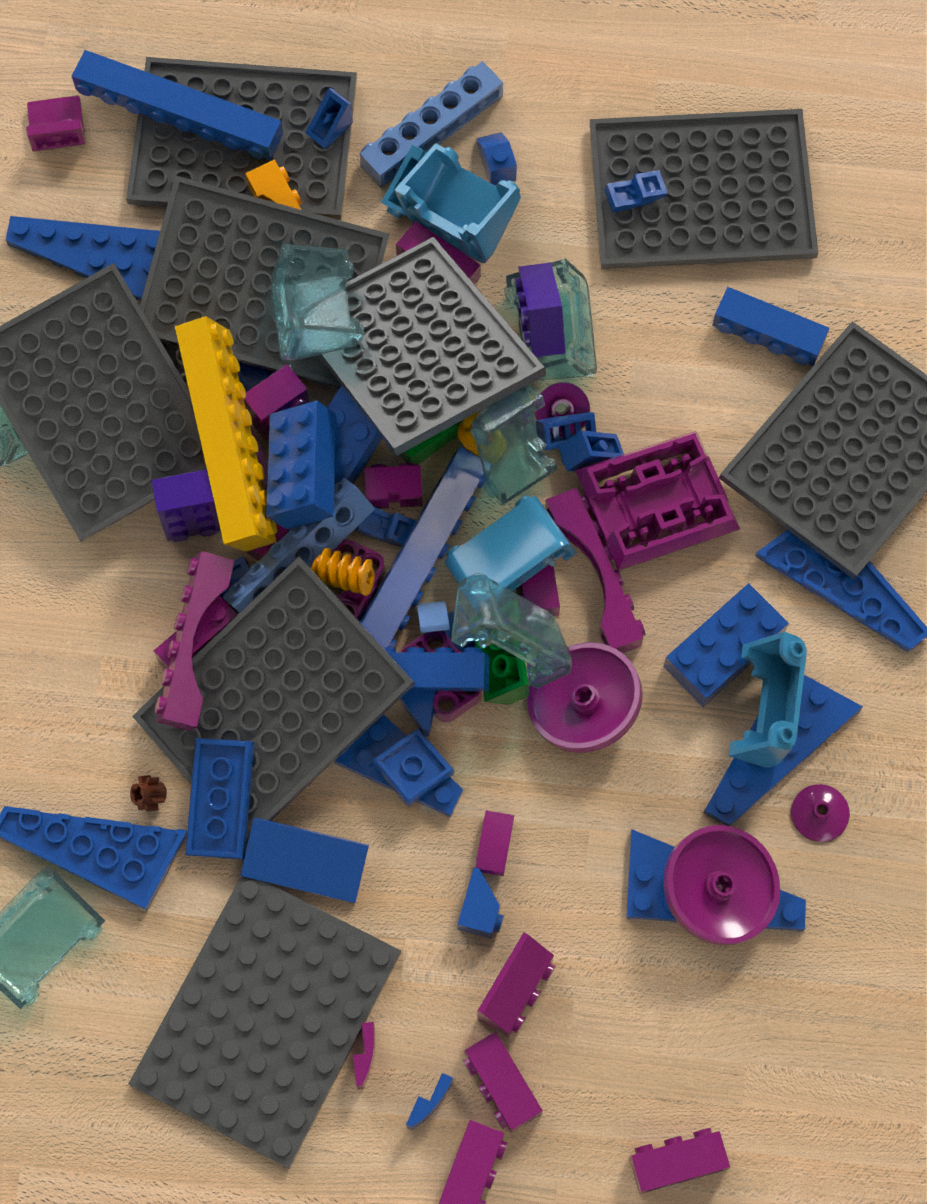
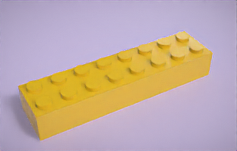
M206 316L175 326L223 542L225 545L244 552L276 543L275 534L277 533V526L274 521L266 517L267 491L264 490L262 479L265 477L264 470L261 464L258 463L256 456L258 444L250 430L252 418L249 411L245 408L243 400L246 398V392L242 383L239 382L237 374L240 371V366L237 358L233 356L231 346L234 344L232 334L229 329Z

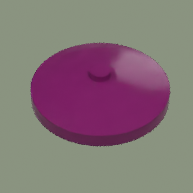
M601 643L574 644L554 653L538 668L529 686V697H527L529 716L539 734L558 749L574 753L597 751L618 741L633 726L642 705V684L632 662L619 650Z
M725 825L700 828L683 838L675 846L665 866L663 884L668 907L676 921L689 934L701 941L721 946L745 942L761 933L775 915L780 898V880L776 865L767 849L756 838L741 829Z

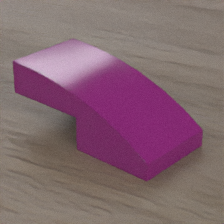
M486 810L475 868L480 869L481 873L504 876L515 815Z
M374 1022L362 1023L365 1054L353 1055L357 1089H364L372 1069L375 1053Z

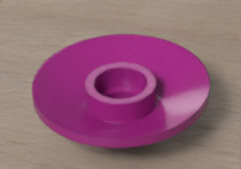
M558 382L546 387L540 393L535 403L536 420L590 412V403L584 391L568 382ZM560 403L566 405V409L563 412L556 410L557 405ZM581 421V422H580V423H581V429L585 426V422H584V421ZM573 423L570 424L571 436L574 435ZM558 426L559 435L563 437L562 426Z
M815 784L804 788L797 794L792 803L791 818L797 831L805 838L816 842H827L837 838L844 832L849 822L850 810L846 799L838 790L828 785ZM817 807H825L827 814L820 815L817 812Z

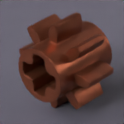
M151 775L139 776V783L133 784L130 790L131 801L138 806V810H146V812L158 811V803H164L167 797L166 786L159 781V777H151Z

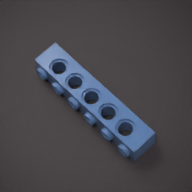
M483 61L477 66L469 67L461 78L457 81L449 82L441 93L435 97H429L421 108L415 112L408 113L401 123L394 128H388L382 134V137L374 143L370 142L365 145L360 153L361 167L382 188L394 179L412 145L429 151L435 143L439 145L503 96V82ZM472 90L475 93L469 94L467 91ZM447 106H455V108H453V109H448V108H446V107H447ZM427 121H434L435 123H434V124H426L425 122H427ZM407 136L415 137L412 140L405 139ZM389 151L394 152L393 155H385L384 153Z
M343 478L334 485V517L290 528V531L279 542L271 546L269 552L264 557L254 563L249 571L229 588L223 599L239 614L298 557L302 558L311 568L315 558L321 555L325 548H330L333 551L375 508L354 484Z

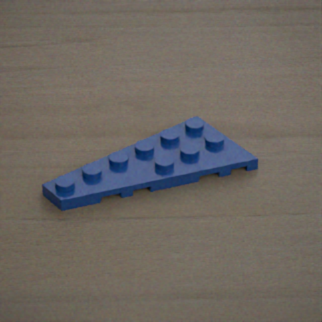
M10 216L6 242L11 247L35 257H42L51 261L53 265L60 268L63 266L84 278H88L115 263L135 299L141 300L160 231Z
M788 530L756 552L755 557L906 652H910L927 639V626L871 562L866 565L854 580Z
M804 675L797 738L790 752L779 765L769 768L734 758L703 813L726 826H731L787 774L792 772L818 749L833 733L837 732L851 717L856 715L863 706ZM758 716L750 730H757Z
M383 714L333 763L393 790L372 765V759L406 737V735ZM449 777L416 802L451 818L463 793V789Z
M4 806L0 813L1 839L146 911L187 837V830H172L151 825L142 826L129 822L91 817L82 818L61 813L52 814L40 812L39 810Z
M632 829L626 918L677 922L668 907L663 884L665 866L675 847ZM780 890L777 910L765 929L804 931L806 900Z

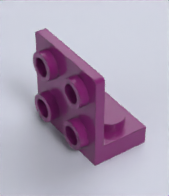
M75 95L27 103L29 126H26L32 151L86 144L80 96Z

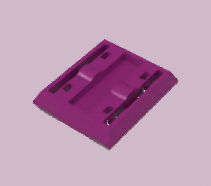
M697 431L575 471L618 571L740 530L727 495ZM687 452L686 455L681 457V461H677L674 458L669 461L668 465L662 467L660 461ZM675 466H681L682 470L679 469L673 472ZM633 470L630 478L625 479L623 475L617 478L618 482L613 483L612 480H608L603 487L599 488L598 481ZM703 516L705 521L695 524L697 518ZM639 537L640 543L631 546L632 540Z

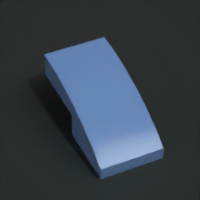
M445 601L417 604L421 633L450 630Z

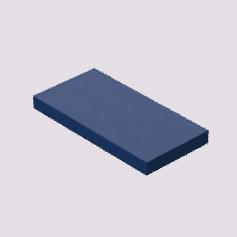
M195 738L185 855L244 860L255 742Z
M255 817L240 876L356 903L369 844Z

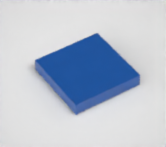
M419 728L372 759V765L407 807L454 775V769Z

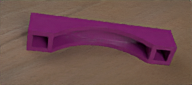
M574 488L546 499L545 509L568 541L579 548L589 559L598 574L604 596V615L599 631L603 643L622 653L641 647L643 636L646 635L644 626L640 619L635 620L632 613L634 604L629 594L624 595L621 588L623 585L621 574L617 569L613 570L610 563L612 556L607 544L602 545L600 541L601 530L597 521L591 520L589 516L590 505L586 496H581L578 489Z
M201 551L194 558H191L188 563L187 574L190 575L188 586L185 585L183 587L180 602H183L184 605L182 613L177 614L174 623V629L178 631L175 641H171L167 656L171 658L169 669L165 668L162 675L161 685L165 686L163 696L158 697L155 705V713L158 714L157 723L188 731L193 730L198 725L203 697L197 687L193 672V638L198 622L206 608L219 594L229 587L235 560Z

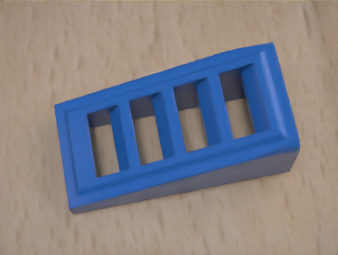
M594 412L536 420L539 447L546 451L558 448L560 444L572 437L571 423H573L574 435L581 431V421L585 422V431L597 432ZM558 426H562L563 438H560Z

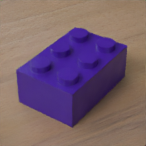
M551 262L519 266V277L514 278L516 295H518V301L516 302L518 318H520L525 345L530 347L531 352L536 357L565 354L563 309Z
M207 469L152 480L156 509L167 541L181 542L187 540L190 536L201 535L207 537L216 534L217 531H221Z

